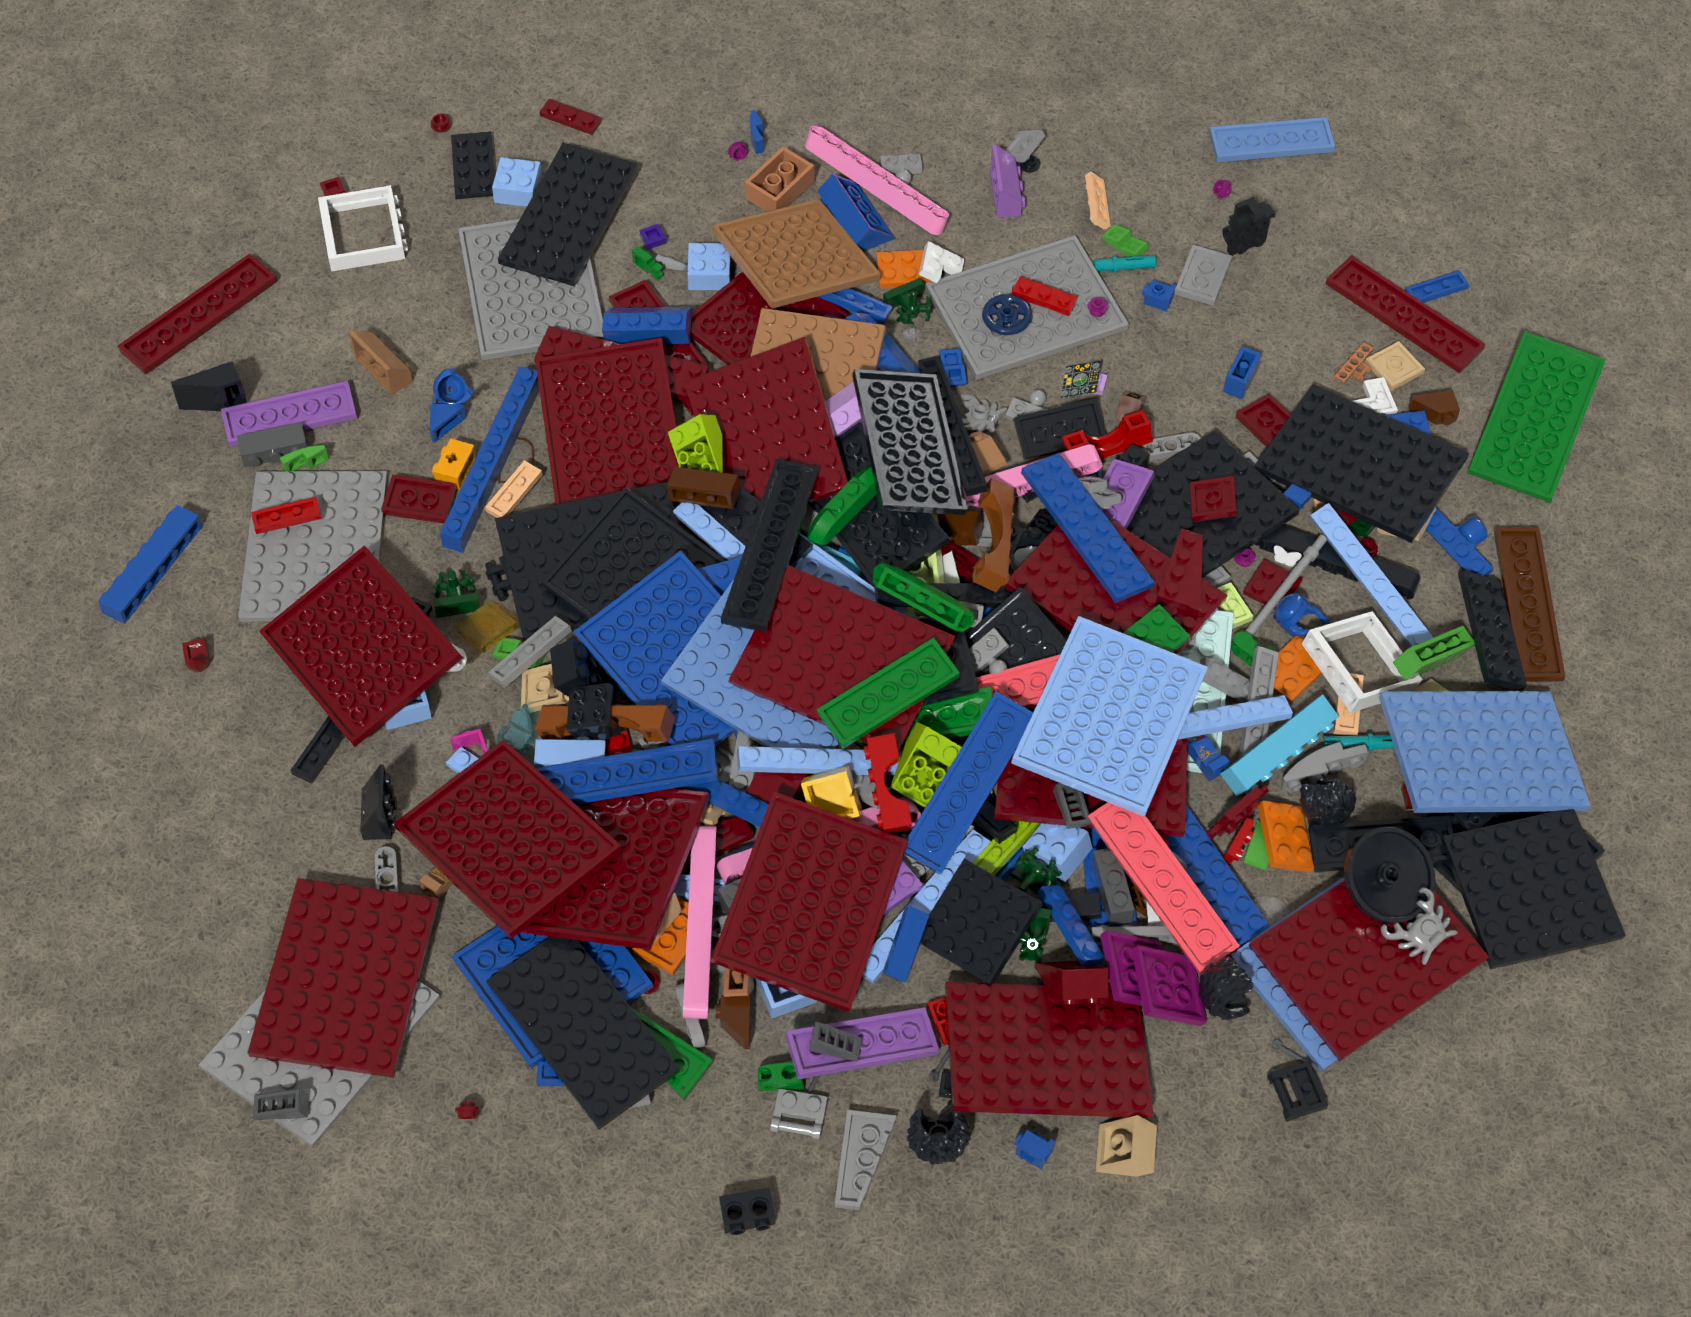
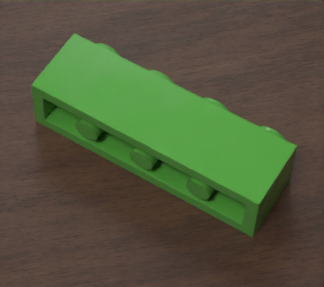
M1461 626L1408 648L1393 661V664L1406 681L1460 658L1475 643L1465 627Z

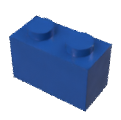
M1242 346L1226 375L1223 392L1243 399L1258 371L1262 354Z

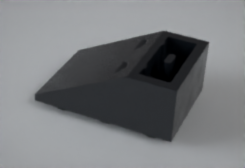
M233 361L171 382L179 409L221 411L223 408L247 403L242 383Z
M1039 509L1021 534L1017 549L1027 546L1038 547L1058 525L1047 509Z
M572 638L550 648L555 689L569 697V691L574 687L610 683L614 688L612 704H616V689L613 679L584 645H581Z
M380 764L362 788L360 831L363 840L392 839V831H396L394 826L396 817H393V810H397V798L394 796V787L391 785L390 773H386L384 764Z

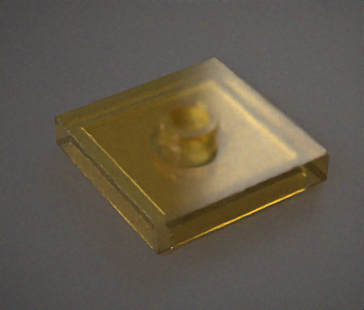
M488 601L458 623L455 628L463 637L485 653L516 630L518 624L494 603Z

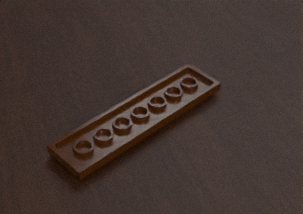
M1496 527L1494 536L1503 591L1526 682L1564 681L1566 676L1540 528Z

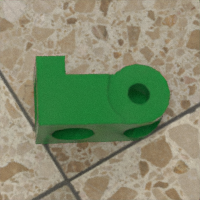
M1241 631L1234 635L1231 650L1237 657L1252 667L1254 648L1263 646L1254 641L1250 633ZM1271 645L1266 647V649L1276 651Z
M793 1062L762 1065L757 1070L758 1089L760 1091H776L779 1089L805 1091L804 1078H797Z

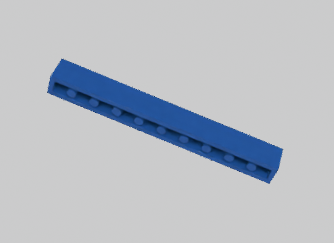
M519 367L440 532L443 548L464 552L540 391L537 370Z

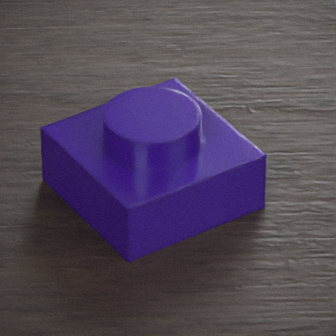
M659 224L639 230L640 237L648 250L667 243Z

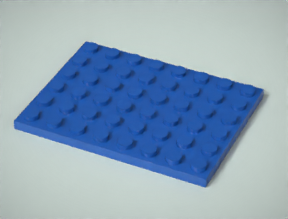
M679 551L573 632L576 638L586 647L588 652L634 705H667L675 717L669 742H667L670 746L713 738L717 746L735 732L736 729L661 684L665 674L721 598V595L682 551Z

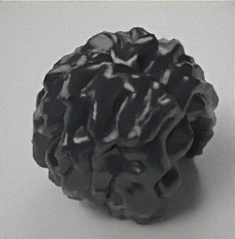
M1320 777L1312 778L1308 784L1302 785L1300 789L1301 798L1299 802L1302 805L1301 813L1307 817L1308 824L1339 825L1340 822L1348 819L1355 810L1356 796L1353 791L1354 788L1351 786L1347 787L1339 779L1323 780Z
M1230 957L1221 958L1218 962L1210 963L1199 977L1200 991L1198 995L1202 1003L1209 1010L1211 1016H1218L1222 1020L1235 1019L1248 1014L1250 1008L1245 1003L1242 994L1250 992L1254 988L1251 982L1252 979L1247 977L1246 971Z
M949 1104L948 1109L943 1114H940L936 1121L932 1117L925 1116L921 1108H918L909 1119L910 1128L907 1129L909 1134L907 1135L908 1147L915 1151L919 1159L929 1161L932 1165L935 1163L938 1165L943 1164V1162H955L964 1153L965 1147L968 1146L971 1140V1126H968V1122L961 1112H953V1104Z

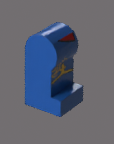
M1200 735L1187 743L1188 754L1209 782L1220 776V773L1227 769L1230 761L1225 755L1221 756L1207 736Z

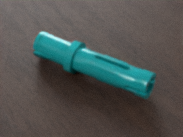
M1155 255L1123 258L1112 256L1108 259L1093 260V265L1097 272L1112 271L1115 273L1119 270L1156 268Z
M1367 733L1366 736H1323V748L1340 742L1343 750L1364 744L1368 751H1373V749H1394L1391 735Z

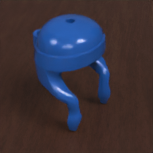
M456 368L444 369L434 380L433 393L435 397L432 399V404H436L434 402L436 399L438 400L437 404H464L471 399L474 389H468L464 379L457 374Z
M1297 593L1289 594L1278 602L1273 616L1274 620L1279 623L1286 633L1298 637L1306 636L1310 630L1303 629L1296 624L1303 615L1316 614L1324 625L1331 624L1330 620L1318 608L1309 605L1308 600L1303 595Z

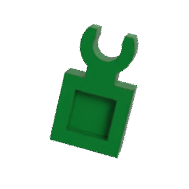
M639 246L632 250V258L635 265L647 274L650 272L657 280L663 276V273L660 271L663 269V266L658 262H654L652 255L648 251H644Z

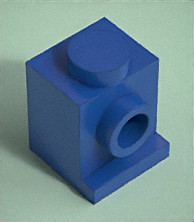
M1152 279L1150 285L1145 284L1142 292V295L1145 296L1143 304L1167 312L1174 298L1176 285L1172 284L1170 286Z
M1026 1130L1024 1133L1021 1131L1014 1143L1017 1146L1016 1155L1042 1169L1054 1150L1055 1140L1051 1138L1047 1142L1045 1137L1037 1132L1032 1133Z

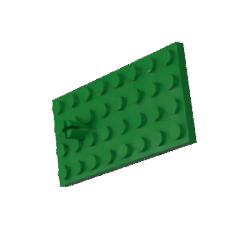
M1524 331L1468 474L1551 503L1606 359Z

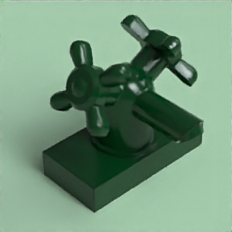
M920 278L883 293V303L892 306V309L897 306H901L905 312L901 308L897 309V313L900 316L897 317L896 321L907 324L909 328L914 327L911 320L917 314L926 313L925 321H929L932 311L930 296H926V304H919L917 301L918 297L923 296L924 283Z
M463 568L459 569V573L462 576L459 581H457L456 572L453 570L447 573L449 583L443 580L445 572L439 573V579L433 585V588L436 590L435 597L438 598L433 600L436 618L481 611L478 592L474 593L476 589L472 585L474 579L466 574ZM468 586L473 593L464 594L463 588ZM441 590L446 591V598L439 599Z
M1033 848L1031 851L1026 850L1020 860L1015 863L1016 869L1011 873V877L1021 883L1019 890L1023 892L1031 889L1038 894L1042 886H1063V881L1056 878L1061 876L1062 872L1055 868L1056 861L1054 859L1050 860L1049 868H1047L1043 861H1036L1033 856L1039 851L1038 848Z
M1041 908L1020 941L1022 944L1020 952L1025 954L1019 956L1020 961L1025 959L1035 961L1036 963L1042 961L1039 957L1042 956L1044 951L1041 946L1046 938L1045 935L1048 934L1051 910Z

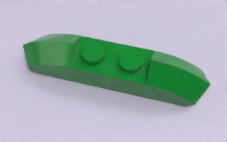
M871 465L858 472L817 514L807 532V537L811 542L819 545L828 544L877 494Z
M881 563L874 568L873 583L876 587L955 631L964 632L975 624L972 612L965 605L917 577L885 563Z

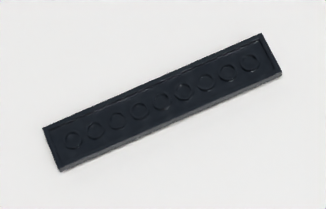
M779 459L775 460L721 616V624L761 632L767 631L784 574L819 474V467Z

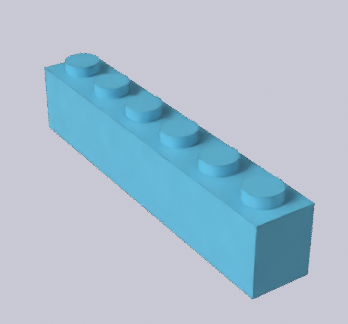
M1322 694L1221 772L1220 775L1236 796L1243 792L1248 794L1257 786L1256 783L1259 780L1264 782L1274 775L1272 772L1274 768L1279 770L1289 763L1287 760L1289 756L1294 758L1304 751L1302 747L1304 744L1307 743L1309 746L1320 737L1317 735L1319 732L1322 731L1324 734L1334 727L1333 721L1339 715Z

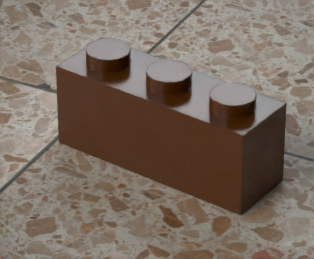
M681 467L674 468L667 484L670 501L727 509L734 508L741 491L738 475Z

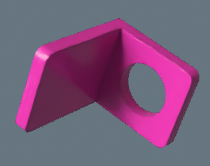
M480 729L465 731L460 735L450 738L453 751L458 750L460 747L465 748L480 743L483 753L488 752Z

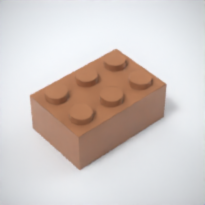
M783 146L744 182L745 199L766 212L788 207L814 183V165Z

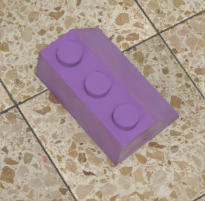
M992 145L990 174L996 216H1021V209L1025 208V197L1021 196L1023 184L1018 179L1020 178V166H1016L1014 156L998 145Z

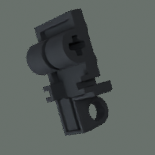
M1252 197L1235 205L1234 214L1229 216V226L1224 227L1222 230L1223 238L1228 245L1227 252L1231 256L1243 254L1247 249L1260 247L1266 242L1271 217L1275 218L1276 215L1269 204L1265 202L1258 204L1255 198Z

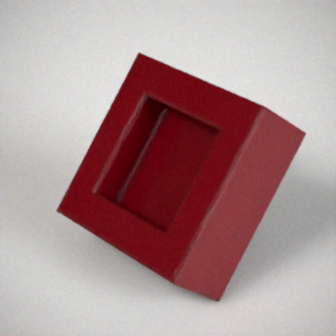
M339 177L320 182L324 196L346 193Z

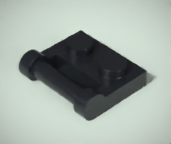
M1309 1061L1280 1069L1267 1075L1269 1083L1273 1084L1281 1102L1286 1122L1327 1109L1328 1103ZM1288 1078L1298 1101V1107L1293 1108L1282 1082L1283 1079Z

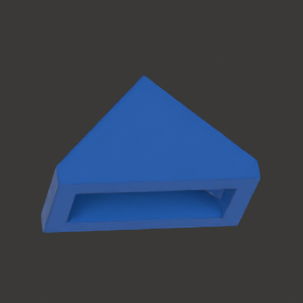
M431 404L429 429L434 443L466 418L464 405Z

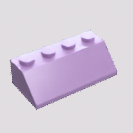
M852 382L825 401L836 438L858 422L862 425L854 382Z

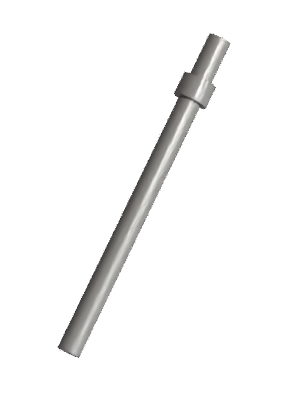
M1320 535L1312 546L1307 547L1303 553V558L1245 632L1250 633L1251 636L1256 633L1308 564L1319 555L1318 551L1327 541L1324 535Z

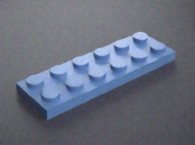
M1327 117L1210 127L1209 130L1216 162L1335 151V143Z

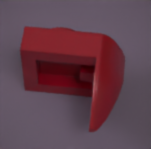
M202 638L182 643L185 665L188 669L202 672L209 667L210 658L206 639Z

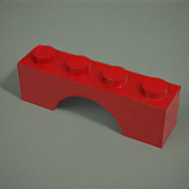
M1144 410L1123 416L1119 426L1105 436L1091 437L1081 430L1062 436L1064 452L1090 444L1095 446L1100 459L1124 452L1131 443L1139 447L1153 442L1151 423Z
M895 733L867 738L868 746L863 747L866 760L871 759L872 768L868 769L870 783L875 782L876 791H873L872 795L874 806L879 805L881 814L876 815L879 829L884 828V832L890 834L912 830L908 801L895 798L890 794L885 785L888 771L900 761Z

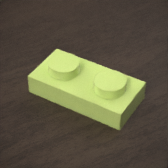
M1230 582L1218 587L1219 590L1228 595L1226 601L1219 609L1234 613L1232 628L1234 629L1252 621L1253 614Z

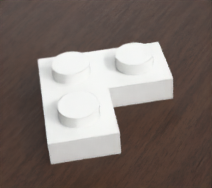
M928 241L924 247L919 275L937 283L941 279L942 271L951 275L962 272L964 258Z
M1384 377L1365 380L1362 386L1367 398L1354 400L1353 402L1383 415L1397 414L1398 409Z

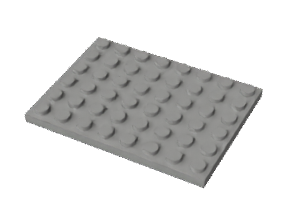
M520 219L458 228L482 360L537 352L548 326L604 339L602 333L603 318L590 259L574 287L498 264V257Z
M1076 235L943 277L937 283L933 281L925 283L928 295L958 349L961 348V354L976 380L1128 330L1129 327L1127 320ZM1019 276L1078 296L1070 316L1027 302L1032 311V320L1024 331L1015 335H1000L991 331L983 322L982 310L991 298L1003 294L1011 295ZM1092 298H1102L1108 303V310L1103 316L1094 317L1089 313L1087 304L1091 302ZM1012 303L1009 305V306L1014 307L1015 309H1017V308L1019 307V306H1017V305H1015V304H1012ZM998 304V305H996V306H994V307H995L996 309H999V308H1000L1001 306H1003V305H1002V304ZM1017 314V320L1022 321L1024 315ZM996 315L990 316L993 321L998 320ZM1012 324L1003 325V327H1012Z
M387 471L256 472L251 512L316 497L322 519L256 534L252 516L250 517L238 615L239 622L272 621L364 545L380 562L384 520L381 508L386 496Z
M420 981L418 982L404 1040L440 999L438 993ZM264 990L201 1061L199 1067L253 1106L254 1094L303 1089L309 1096L308 1116L298 1119L273 1120L314 1148L375 1075L249 1057L247 1052L265 993ZM285 1100V1109H287L288 1100ZM264 1101V1112L267 1111L268 1101ZM275 1101L274 1110H277V1101Z

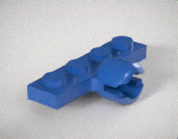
M1436 508L1425 529L1464 571L1488 576L1493 572V567L1475 549L1477 545L1488 537L1487 529L1482 522L1475 517H1470L1460 526L1455 527Z

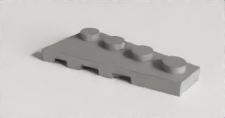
M847 1110L835 1208L860 1211L896 1122V1115Z

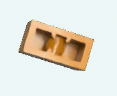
M450 438L447 446L442 448L439 461L433 466L432 474L435 481L454 483L457 490H460L476 459L475 446Z

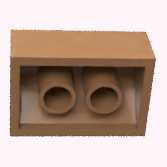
M356 330L349 332L354 358L391 395L412 383V370L407 363L403 364L397 353L387 348L382 338L378 339L372 332Z
M981 431L970 434L969 438L984 475L1007 465L1004 456L991 436Z

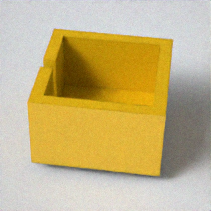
M849 765L807 776L802 780L801 786L807 804L849 819L860 816L862 806L857 790L853 791L855 783Z

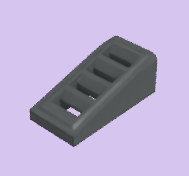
M1056 784L1053 792L1067 828L1091 825V821L1087 817L1089 813L1083 793L1064 784ZM1072 793L1073 796L1065 797L1064 794ZM1069 801H1076L1075 804L1067 805V802ZM1079 808L1080 810L1072 813L1069 812L1070 809ZM1077 816H1082L1083 820L1073 822L1071 819Z
M815 1022L812 1029L809 1051L857 1062L861 1038L832 1026ZM830 1039H834L833 1045L829 1044ZM839 1041H843V1048L838 1047ZM848 1043L853 1044L852 1052L847 1050Z
M299 1088L254 1094L253 1119L306 1118L308 1116V1093ZM285 1100H288L287 1109H285ZM264 1101H268L267 1111L264 1112ZM275 1101H277V1110H274Z

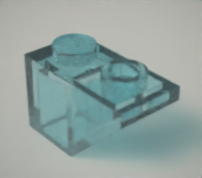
M523 704L519 710L514 711L508 724L501 727L497 734L498 743L504 739L522 757L535 744L529 709L526 704Z

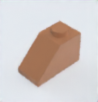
M725 968L724 997L748 996L754 989V978Z

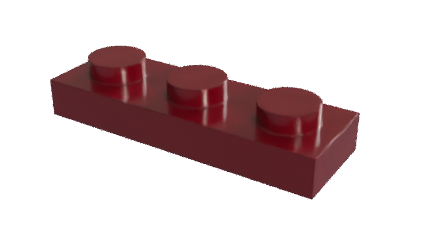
M551 99L547 100L539 112L541 117L590 135L595 133L602 122L601 117Z

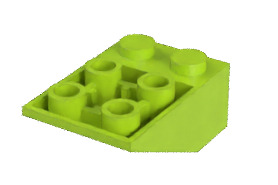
M699 414L668 432L679 467L723 473L722 433L715 415Z
M917 722L905 743L891 788L926 808L962 747Z

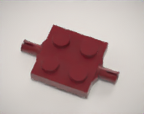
M1264 784L1259 788L1256 786L1230 808L1220 821L1215 822V825L1206 831L1207 836L1213 839L1216 835L1221 837L1225 833L1228 835L1232 834L1239 827L1238 824L1242 820L1245 821L1247 817L1250 818L1255 813L1254 810L1261 804L1260 798L1268 793V788Z

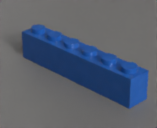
M176 505L167 514L164 522L154 530L147 543L141 546L134 559L128 562L125 570L120 576L115 578L112 586L100 597L98 603L103 614L123 624L128 621L203 527L198 514L179 505Z

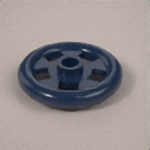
M1003 294L991 298L984 305L982 319L984 324L997 334L1015 335L1024 331L1029 326L1032 320V311L1028 303L1022 298ZM1012 303V304H1015V305H1017V306H1019V307H1018L1017 309H1015L1014 307L1009 306V305ZM998 304H1002V305H1003V306H1001L999 309H996V308L994 307V306H996V305H998ZM1017 314L1024 315L1022 321L1017 320ZM996 315L998 320L993 321L990 316ZM1012 324V327H1003V325Z

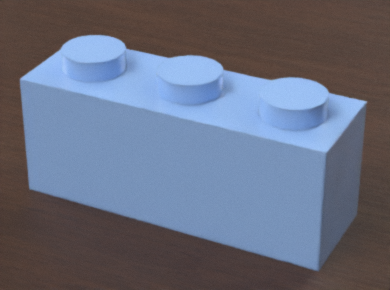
M536 739L534 767L540 768L605 757L607 754L606 741Z

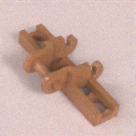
M1363 342L1354 354L1348 356V361L1344 365L1339 366V371L1334 376V380H1339L1342 385L1352 377L1363 381V375L1371 371V368L1364 361L1373 352L1374 347ZM1365 347L1369 349L1368 352H1364L1362 350ZM1360 368L1362 370L1361 372L1356 371V369ZM1342 373L1346 375L1345 378L1340 377Z

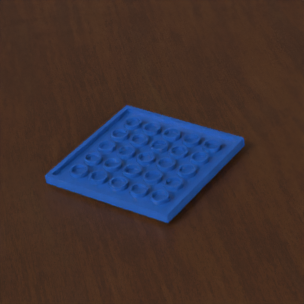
M497 926L451 957L532 1069L538 1065L539 1061H544L545 1059L487 985L486 980L548 939L549 936L519 933L510 939ZM579 941L628 1004L653 988V983L626 947Z

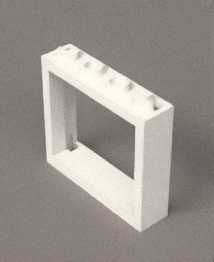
M391 185L318 197L331 272L405 259L404 252L408 251L406 239H401V236H405L403 223L398 224V221H401L402 218L400 208H395V206L399 205L397 195L392 193ZM382 204L389 205L396 245L337 255L330 213Z
M1373 611L1311 629L1302 642L1305 650L1350 713L1381 704L1379 695L1382 691H1412L1422 681L1420 675L1405 681L1402 675L1399 674L1393 661L1403 652ZM1363 632L1399 683L1363 693L1327 642Z

